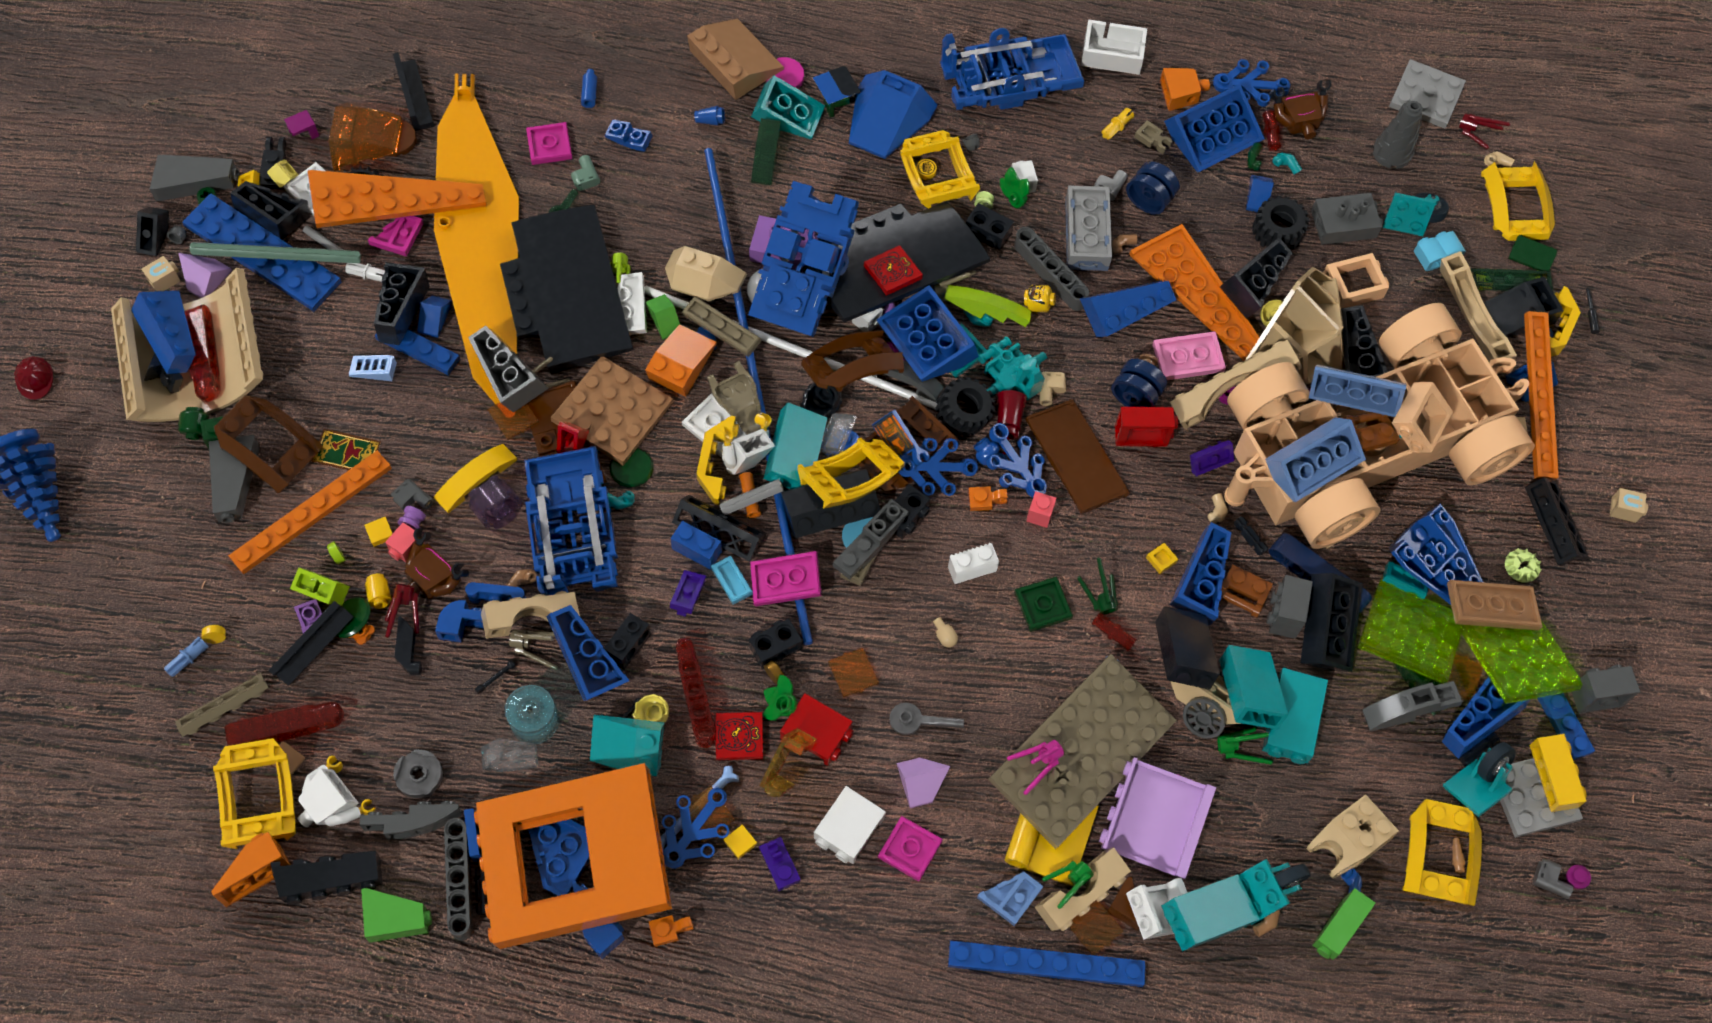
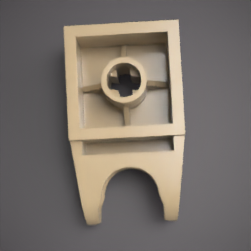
M1365 794L1335 817L1306 849L1310 853L1319 849H1327L1335 855L1336 866L1329 873L1334 879L1362 864L1390 842L1399 830Z

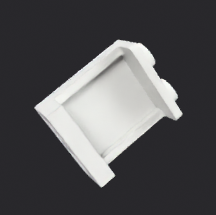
M845 786L814 831L815 843L824 850L829 848L835 852V856L844 863L849 861L854 864L856 857L876 827L880 826L885 819L886 811Z
M1176 878L1166 884L1151 887L1139 885L1126 893L1143 940L1174 934L1168 920L1165 918L1161 905L1177 896L1188 893L1182 878Z

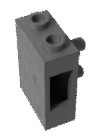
M1372 193L1316 199L1311 209L1321 245L1377 238L1380 230L1383 228V221L1378 215L1377 202L1373 200Z

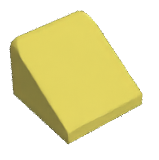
M285 159L276 163L267 171L268 175L280 188L298 176V173Z

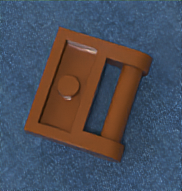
M1368 412L1356 416L1347 415L1343 417V419L1352 420L1363 452L1394 445L1400 440L1387 415ZM1376 419L1379 422V424L1367 426L1360 429H1357L1356 427L1357 424H1361Z
M1232 564L1222 584L1220 601L1225 600L1250 612L1251 616L1257 618L1273 583ZM1227 589H1230V590H1232V591H1234V592H1236V593H1238V594H1240V595H1242V596H1244V597H1246V598H1248V599H1250V600L1256 602V605H1254V604H1252V603H1250V602H1248V601H1246V600H1244V599H1242V598H1240V597H1238V596H1236V595H1234V594H1232V593L1227 592Z

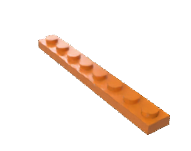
M1528 311L1524 314L1531 437L1535 444V448L1532 451L1534 479L1545 477L1555 480L1559 478L1549 316L1546 312Z
M378 450L228 556L244 575L392 469L391 465Z

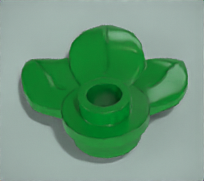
M1011 167L1005 173V177L1000 178V187L1003 194L1009 198L1010 204L1014 208H1021L1027 202V195L1030 190L1029 180H1020L1014 168Z
M780 675L777 687L767 688L763 691L769 705L763 712V716L770 721L777 720L781 716H790L791 713L795 712L797 706L791 680L784 675Z

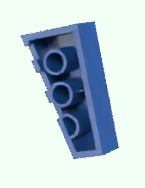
M1159 281L1080 298L1096 337H1107L1177 300L1169 281Z
M139 292L131 311L167 374L187 373L196 354L180 292Z
M1213 522L1205 528L1169 604L1179 610L1206 615L1209 626L1219 615L1218 607L1222 596L1221 588L1226 571L1224 569L1230 545V531Z
M571 605L546 616L583 701L630 681Z
M1498 663L1481 688L1448 729L1442 743L1459 759L1464 753L1470 751L1472 747L1523 711L1532 696Z

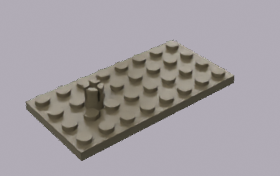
M1110 654L1013 753L1015 754L1038 746L1043 742L1049 743L1052 740H1056L1064 751L1063 757L1058 759L1059 764L1053 767L1027 795H1024V790L1049 764H1045L1042 760L1031 764V760L1039 755V751L1010 761L1006 760L988 780L1056 849L1125 776L1123 775V770L1126 762H1131L1134 757L1140 760L1177 720Z

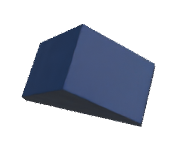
M1251 174L1246 210L1258 212L1262 203L1268 201L1274 184L1272 178Z
M430 296L422 301L418 333L438 338L452 306V300Z

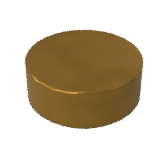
M774 661L764 665L768 676L777 684L779 676L784 675Z

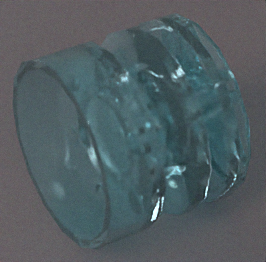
M535 685L522 686L514 690L507 698L505 717L514 736L521 742L531 745L541 744L550 739L556 732L559 724L558 712L550 693L544 688ZM532 708L533 713L528 714V709Z

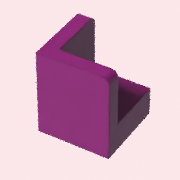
M307 110L284 119L289 133L293 136L307 131L311 139L319 137L315 123Z

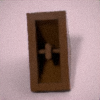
M1128 877L1107 913L1133 929L1140 930L1126 895L1127 892L1135 888L1132 877Z

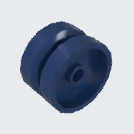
M1150 161L1144 163L1137 171V174L1129 181L1126 192L1136 207L1146 213L1155 215L1162 213L1167 208L1170 201L1179 192L1180 184L1176 175L1168 167L1161 163Z
M1129 359L1122 367L1120 375L1114 380L1111 390L1115 398L1126 407H1154L1159 396L1162 395L1167 386V379L1155 365L1141 359Z

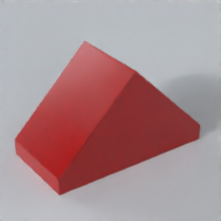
M559 422L557 454L583 449L589 430L572 423Z

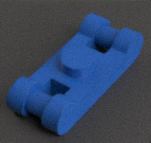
M475 582L468 583L465 587L471 603H479L481 600H498L502 602L509 601L515 597L526 598L524 590L520 587Z

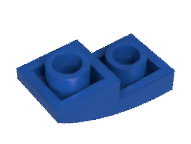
M612 120L605 133V137L609 140L645 152L653 137L651 131L633 128L630 122Z

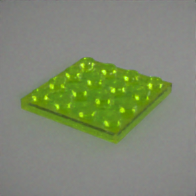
M1380 580L1374 593L1358 648L1444 684L1447 683L1450 677L1463 624H1455L1451 608L1426 598H1419L1414 593H1407L1392 584Z
M1542 620L1543 627L1540 630L1463 625L1460 628L1463 637L1506 704L1577 691L1583 686L1577 672Z

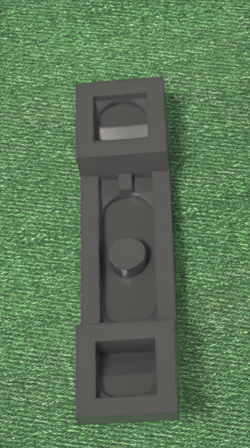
M903 360V373H899L897 369L889 370L888 374H885L916 387L917 395L934 402L937 401L944 388L935 378L921 382L905 360Z

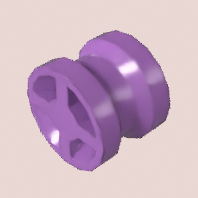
M406 506L404 509L405 514L399 518L398 524L405 523L416 530L420 528L419 524L424 521L426 515L415 507Z

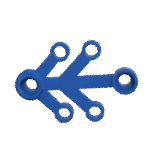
M1241 59L1238 61L1237 66L1229 73H1219L1213 79L1214 88L1218 92H1224L1241 84L1242 89L1245 90L1244 93L1248 102L1251 96L1262 107L1269 104L1270 96L1267 93H1260L1256 89H1275L1277 96L1278 87L1284 88V96L1288 94L1290 89V83L1286 78H1280L1276 82L1255 80L1261 74L1267 73L1269 64L1266 61H1259L1257 67L1244 78L1234 79L1240 73L1248 71L1249 62Z
M1002 423L995 424L989 431L990 439L1000 444L1011 461L1001 459L998 455H992L986 461L988 468L995 470L999 467L1019 473L1023 477V479L1013 477L1010 473H1005L999 478L1000 485L1004 488L1015 486L1025 489L1032 498L1035 491L1045 494L1047 485L1041 478L1042 465L1045 462L1044 457L1038 453L1030 458L1033 473L1031 474L1028 470L1029 450L1032 446L1031 438L1022 436L1017 441V446L1020 449L1019 457L1007 440L1009 435L1008 428Z
M926 438L920 448L927 452L934 451L937 448V441L933 438ZM948 438L937 452L920 465H916L913 462L912 455L901 456L900 458L905 463L898 473L904 477H911L920 487L921 493L930 496L935 492V486L933 483L926 482L918 472L926 471L940 486L941 492L944 495L952 496L956 491L955 485L947 482L939 471L961 472L963 475L973 476L978 471V464L974 459L964 458L960 463L940 462L949 452H954L958 448V442L955 439ZM929 441L933 443L931 448L927 447ZM950 441L953 442V447L951 449L948 448V443ZM907 462L911 464L909 470L905 469V464ZM969 464L973 465V469L971 471H968L967 469ZM926 485H930L929 492H925ZM948 485L951 486V491L949 493L946 492V487Z
M713 788L708 793L707 804L692 824L689 810L691 805L690 798L686 795H681L677 798L676 804L680 809L683 836L678 843L674 830L676 826L675 817L672 815L663 817L662 825L666 831L668 845L663 850V855L667 867L672 869L679 868L686 859L698 857L711 858L715 853V848L712 844L706 843L701 848L686 849L691 841L714 837L723 839L729 835V827L726 824H719L714 828L700 830L714 809L722 807L726 803L727 795L723 789ZM715 793L722 795V799L719 802H715L712 798ZM686 798L688 805L681 807L679 805L680 799ZM672 818L674 820L673 825L667 827L665 819ZM719 827L727 829V833L724 836L718 834L717 830ZM706 846L712 848L711 855L707 856L703 853V849ZM671 852L678 853L679 857L676 861L670 860L669 855Z

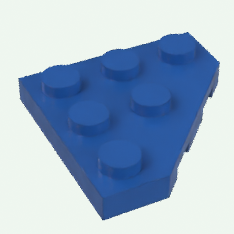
M569 819L528 829L544 890L554 896L571 893L573 889L572 883L578 881L590 860L585 827Z

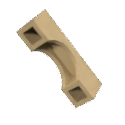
M560 591L554 595L545 596L544 594H538L532 598L522 599L521 597H515L509 601L500 602L492 600L483 604L481 617L486 639L509 636L512 625L518 619L525 616H538L548 621L547 615L569 605L580 616L575 592L567 593L566 591Z
M1114 847L1104 850L1088 863L1094 876L1089 880L1086 890L1078 897L1072 896L1061 909H1058V904L1067 894L1062 891L1052 892L1035 906V909L1051 931L1066 930L1073 924L1072 919L1077 915L1081 917L1091 909L1090 904L1095 900L1099 902L1109 895L1107 890L1112 886L1116 888L1125 882V876L1131 870Z

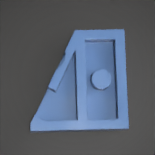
M1022 872L985 892H980L977 898L1015 926L1044 886L1027 873Z

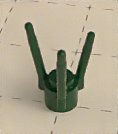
M1098 557V569L1104 593L1097 596L1098 600L1096 601L1081 576H1078L1077 580L1092 602L1094 611L1099 610L1101 615H1106L1118 610V602L1116 599L1114 575L1110 574L1109 576L1110 593L1102 560Z

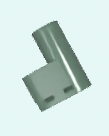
M583 155L579 158L582 169L576 170L571 174L573 183L578 191L597 186L600 183L590 156Z

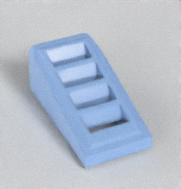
M391 355L353 356L349 377L392 382L397 362L395 357ZM358 363H362L360 370H356ZM366 364H370L368 370H365Z

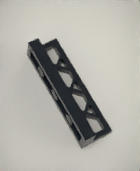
M392 53L414 130L419 131L434 127L416 60L401 62L399 53Z
M1543 477L1526 486L1525 489L1557 564L1563 566L1574 560L1586 561L1590 559L1557 482Z
M691 495L680 500L672 523L679 526L682 522L680 520L681 514L685 510L691 514L693 522L688 524H695V528L702 531L699 522L704 520L709 522L712 532L707 534L710 536L714 534V538L721 541L723 549L749 562L753 559L758 544L764 541L767 534L729 514L724 515L721 510ZM723 530L729 532L732 541L728 543L722 541L719 532ZM745 540L752 544L749 553L741 550L739 541Z
M334 601L268 671L290 686L354 616L337 601Z

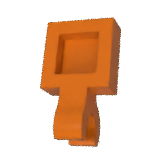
M991 486L969 487L968 490L970 511L992 510V504L1007 503V489L991 492Z
M673 915L649 921L655 947L679 941L677 933L694 929L690 916L675 922Z

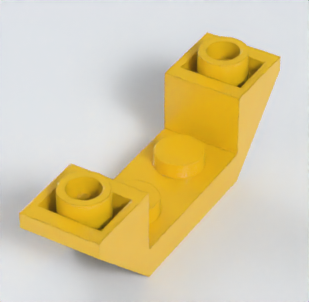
M1565 286L1559 293H1554L1564 311L1560 316L1562 319L1558 325L1562 327L1561 330H1557L1553 338L1550 337L1551 357L1559 355L1566 346L1581 313L1571 292Z
M735 416L728 417L705 432L696 473L697 481L714 505L718 506L720 499L725 498L726 486H723V478L707 476L712 474L713 462H710L712 454H716L718 442H724L716 436L718 429L724 432V426L734 432V437H737L739 424H736Z

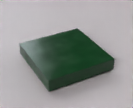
M1057 577L1027 585L1014 591L1030 632L1073 618Z

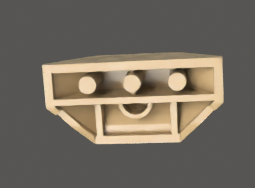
M687 246L673 250L665 267L672 290L706 301L722 298L731 293H738L747 276L745 271L724 258Z
M1220 675L1210 690L1171 682L1176 699L1184 703V705H1187L1195 697H1208V699L1218 702L1220 707L1224 709L1226 724H1241L1235 722L1225 680Z

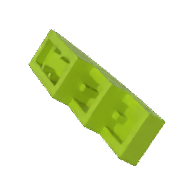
M948 285L946 288L945 299L979 319L986 313L1002 323L1008 317L1025 328L1030 322L1031 310L1014 301L968 287Z

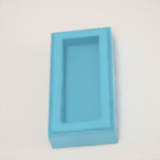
M731 556L711 565L712 571L733 605L753 595L751 588Z

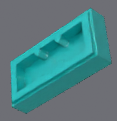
M1390 561L1386 564L1382 581L1424 600L1428 592L1427 586L1405 571L1403 567Z

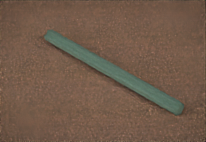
M190 243L192 255L339 263L361 262L360 251Z

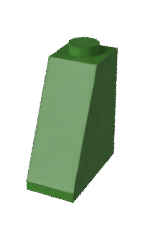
M368 888L361 889L364 936L369 943L429 933L428 925H432L431 911L427 910L423 903Z
M1354 888L1342 899L1313 943V946L1317 948V952L1324 958L1334 960L1375 905V902Z

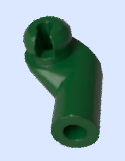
M1254 143L1248 152L1247 166L1250 170L1258 171L1261 167L1262 162L1256 160L1262 150L1260 143Z

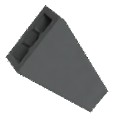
M158 154L149 189L155 201L197 195L198 191L204 187H210L215 191L234 188L235 181L238 180L239 169L235 166L233 159Z
M254 435L235 438L236 441L258 456L260 446ZM218 440L209 441L213 514L218 522L231 523L234 520L242 519L253 472L231 454L222 450Z

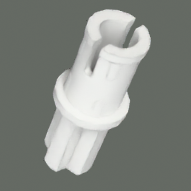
M347 263L345 266L346 273L363 277L364 280L371 279L382 282V276L380 275L385 273V270L372 267L371 264Z

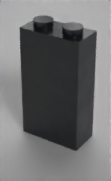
M1164 606L1155 624L1167 681L1210 690L1220 672L1206 615Z

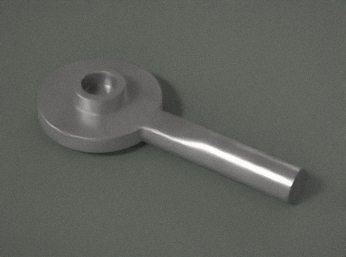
M900 703L890 713L891 727L895 732L902 735L915 733L921 725L964 727V719L923 716L918 707L911 703Z

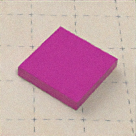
M567 122L526 128L532 165L572 159Z
M901 816L880 851L878 858L919 882L943 839Z

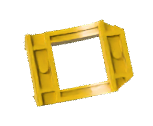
M942 130L904 140L900 155L906 173L921 204L928 209L931 208V204L955 198L958 199L963 196H968L971 201L980 190V185L976 183L975 177L963 154L959 137H950L949 132ZM948 148L958 178L924 186L912 157Z
M1534 161L1532 167L1497 168L1494 162L1481 172V177L1485 178V186L1491 202L1494 221L1493 229L1500 230L1503 233L1502 237L1508 241H1515L1519 235L1531 240H1548L1555 226L1554 210L1548 185L1537 163ZM1536 186L1541 201L1543 220L1509 221L1504 187Z
M858 438L857 442L845 451L823 460L814 461L813 466L804 467L802 464H799L797 469L801 486L808 484L824 501L823 509L847 504L870 494L904 467L905 462L883 440L873 439L872 442H865L862 438ZM866 457L882 471L873 479L845 490L833 478L850 470Z
M273 738L225 746L220 754L221 758L216 766H213L219 800L220 827L222 830L221 846L238 849V846L250 843L254 836L267 832L274 839L285 838L288 841L296 834L293 788L287 754ZM276 764L281 812L237 819L231 772Z
M1425 799L1409 818L1410 840L1405 870L1406 877L1402 891L1475 906L1482 857V830L1477 818L1466 807ZM1427 824L1469 833L1466 879L1423 870Z

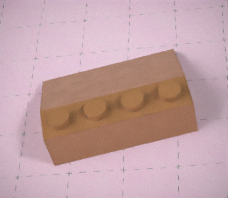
M739 19L703 25L687 35L691 53L735 100L784 70L782 64Z

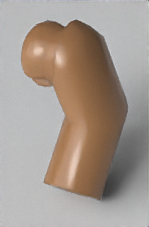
M1137 234L1117 236L1111 242L1112 253H1122V246L1137 244Z
M532 569L518 570L505 586L519 587L520 585L532 584L536 581L538 574Z
M1280 910L1265 917L1263 921L1252 927L1256 936L1260 937L1277 927Z

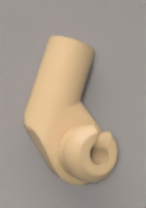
M1498 151L1486 155L1484 163L1487 166L1495 162L1496 166L1501 164L1508 168H1511L1515 159Z
M1218 493L1211 497L1215 509L1208 514L1210 523L1213 522L1214 524L1222 522L1228 513L1224 498L1221 493Z

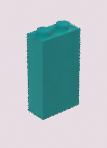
M787 403L779 413L772 441L775 447L769 453L763 479L770 482L779 479L782 486L789 489L801 487L797 467L799 464H802L804 467L813 466V462L818 461L827 417Z
M1228 645L1219 661L1235 722L1278 730L1288 716V711L1271 652Z
M1282 668L1278 674V680L1288 716L1278 730L1266 729L1269 736L1264 739L1262 751L1267 752L1272 757H1285L1297 764H1308L1314 755L1328 680Z
M1238 874L1177 896L1161 905L1165 918L1168 920L1182 952L1247 927L1260 919Z

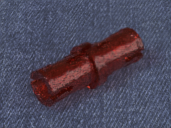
M1268 110L1262 114L1265 125L1263 131L1264 135L1267 136L1268 149L1276 151L1281 148L1279 139L1280 128L1276 122L1275 112Z
M1099 613L1092 622V625L1108 635V639L1115 640L1126 648L1127 651L1137 641L1136 638H1133L1121 629L1120 624H1114L1103 616L1102 613Z

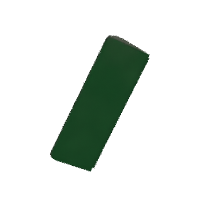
M1519 235L1512 246L1508 259L1548 274L1558 250Z

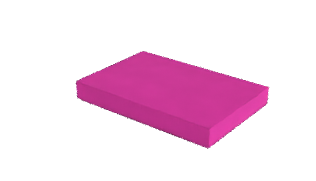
M816 551L750 562L755 606L822 596L818 553Z

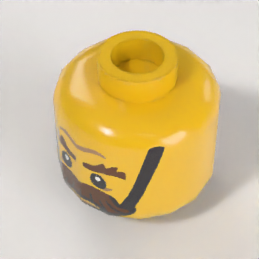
M1031 285L1028 290H1025L1024 305L1031 312H1048L1051 306H1055L1056 294L1052 293L1050 286Z

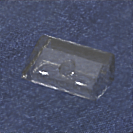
M840 413L832 414L823 435L820 448L822 453L832 457L843 451L857 419L856 416Z

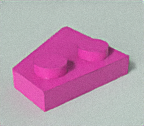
M415 216L395 218L394 222L382 228L383 232L375 238L371 236L368 239V243L371 246L407 257L424 224L423 219Z

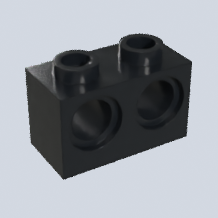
M978 203L967 218L966 224L977 239L985 242L989 247L1001 250L1012 234L1014 221Z
M910 484L907 485L895 500L896 503L909 512L904 519L906 522L902 523L894 533L902 540L907 534L911 535L917 527L916 523L920 518L924 519L930 512V498ZM917 503L919 506L911 507L909 504Z
M630 613L604 647L605 651L613 658L618 667L625 670L650 637L649 624Z
M788 618L785 621H776L771 625V628L765 631L755 632L749 639V648L763 670L765 669L764 665L768 662L774 661L776 663L801 650L802 639ZM782 634H788L790 638L787 640H782L779 638V636ZM767 644L770 648L764 651L759 649V646Z

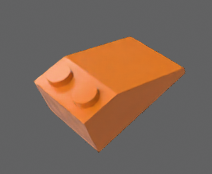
M679 324L658 348L646 367L645 371L648 379L687 397L717 342Z
M269 832L258 834L251 839L250 843L244 846L211 893L225 907H228L274 880L271 862L280 861V866L291 864L281 845Z

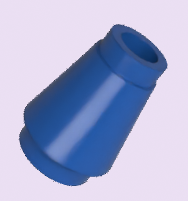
M717 105L695 111V122L720 126V124L725 123L724 108Z

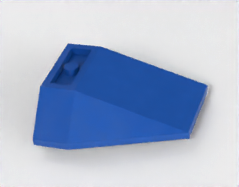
M886 70L867 74L858 87L860 93L856 94L849 144L886 159L903 144L905 139L911 138L930 121L938 105L924 88L917 83Z
M1441 503L1413 522L1388 547L1405 571L1450 605L1451 601L1447 583L1450 580L1483 582L1455 521Z

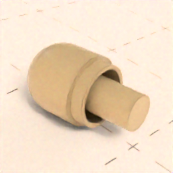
M941 617L935 619L933 623L938 629L936 636L941 644L947 648L955 646L958 642V636L953 627L949 624L945 625Z

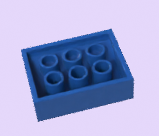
M1241 84L1164 121L1172 140L1197 173L1265 139Z
M930 285L876 319L898 351L902 352L904 359L921 382L960 369L979 357L974 342Z

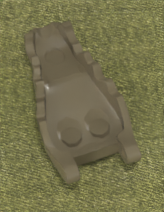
M739 360L734 363V368L738 374L720 383H717L713 374L707 376V380L715 400L730 416L736 417V422L740 425L742 431L748 435L761 429V426L756 424L754 420L757 414H762L756 384Z

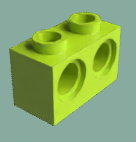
M299 567L290 587L291 590L330 605L334 601L343 605L350 588L346 584Z

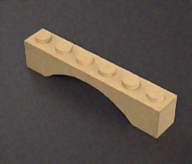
M1459 251L1442 258L1440 272L1479 346L1485 353L1484 355L1488 362L1501 357L1512 358L1516 361L1517 355L1508 338L1501 332L1489 314L1462 252Z
M1279 341L1271 349L1254 354L1252 359L1235 364L1231 370L1225 373L1216 374L1212 380L1197 384L1193 390L1178 394L1170 403L1174 407L1181 425L1186 430L1205 420L1210 408L1227 390L1259 370L1282 362L1292 363L1297 371L1303 367L1289 341Z

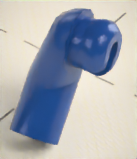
M1354 868L1340 875L1349 886L1348 894L1354 888L1361 892L1362 878Z

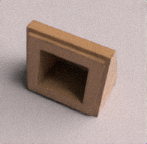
M283 741L279 746L288 756L290 774L292 776L305 760V757Z

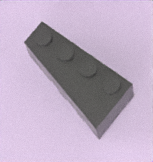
M486 325L468 337L500 403L512 412H515L549 389L520 357Z

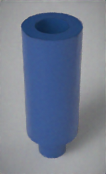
M588 69L586 74L583 75L581 105L585 108H593L596 102L597 76L594 74L595 71L593 69Z

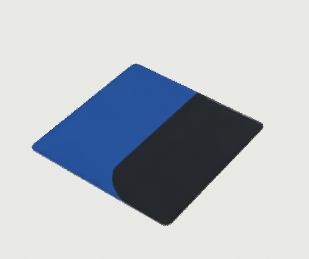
M846 66L813 77L828 104L860 93Z

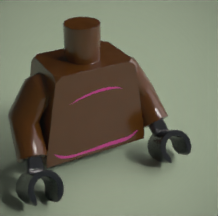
M1322 80L1317 83V89L1320 91L1319 95L1316 91L1283 97L1285 94L1283 87L1277 88L1278 96L1275 89H1272L1269 96L1275 100L1273 106L1276 120L1286 127L1291 134L1303 133L1306 140L1314 138L1316 136L1315 130L1324 121L1327 112L1328 95L1326 90L1330 89L1331 81H1326V88L1322 87Z
M423 528L416 529L413 533L416 541L412 545L404 571L407 579L410 581L408 585L415 587L414 593L422 592L428 599L451 594L460 583V577H467L469 571L465 569L461 571V568L464 566L462 563L450 565L428 543L424 544V541L430 540V532H425L422 538Z

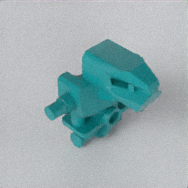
M1005 336L997 344L992 343L989 349L979 354L978 357L981 364H984L991 357L994 358L986 364L984 370L985 375L990 374L996 380L987 391L990 390L992 392L990 396L992 397L1001 391L1015 390L1024 393L1027 396V400H1029L1042 390L1045 377L1040 371L1039 365L1047 359V355L1045 352H1041L1033 357L1030 354L1024 355L1019 350L1021 346L1019 343H1016L1007 350H1003L1007 346L1012 345L1011 340Z

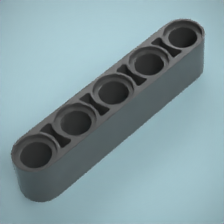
M1020 228L1015 238L1014 246L1016 251L1072 310H1083L1080 299L1076 297H1088V288L1031 228Z
M453 818L445 824L444 828L447 926L455 939L464 941L470 938L473 933L471 858L469 855L466 824L459 818ZM455 828H463L460 835H451ZM456 851H463V856L460 859H452ZM459 874L465 875L461 883H453L455 876ZM459 898H464L465 904L460 908H455V901ZM458 923H466V928L462 932H455V927Z

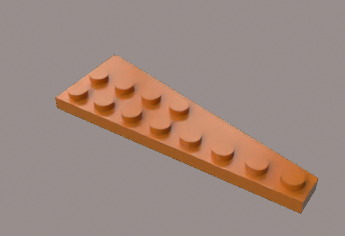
M308 170L316 228L486 206L482 184Z
M1183 224L1130 250V256L1158 282L1169 281L1176 299L1212 332L1215 331L1217 337L1245 361L1260 337L1248 319L1244 317L1220 288L1223 284Z

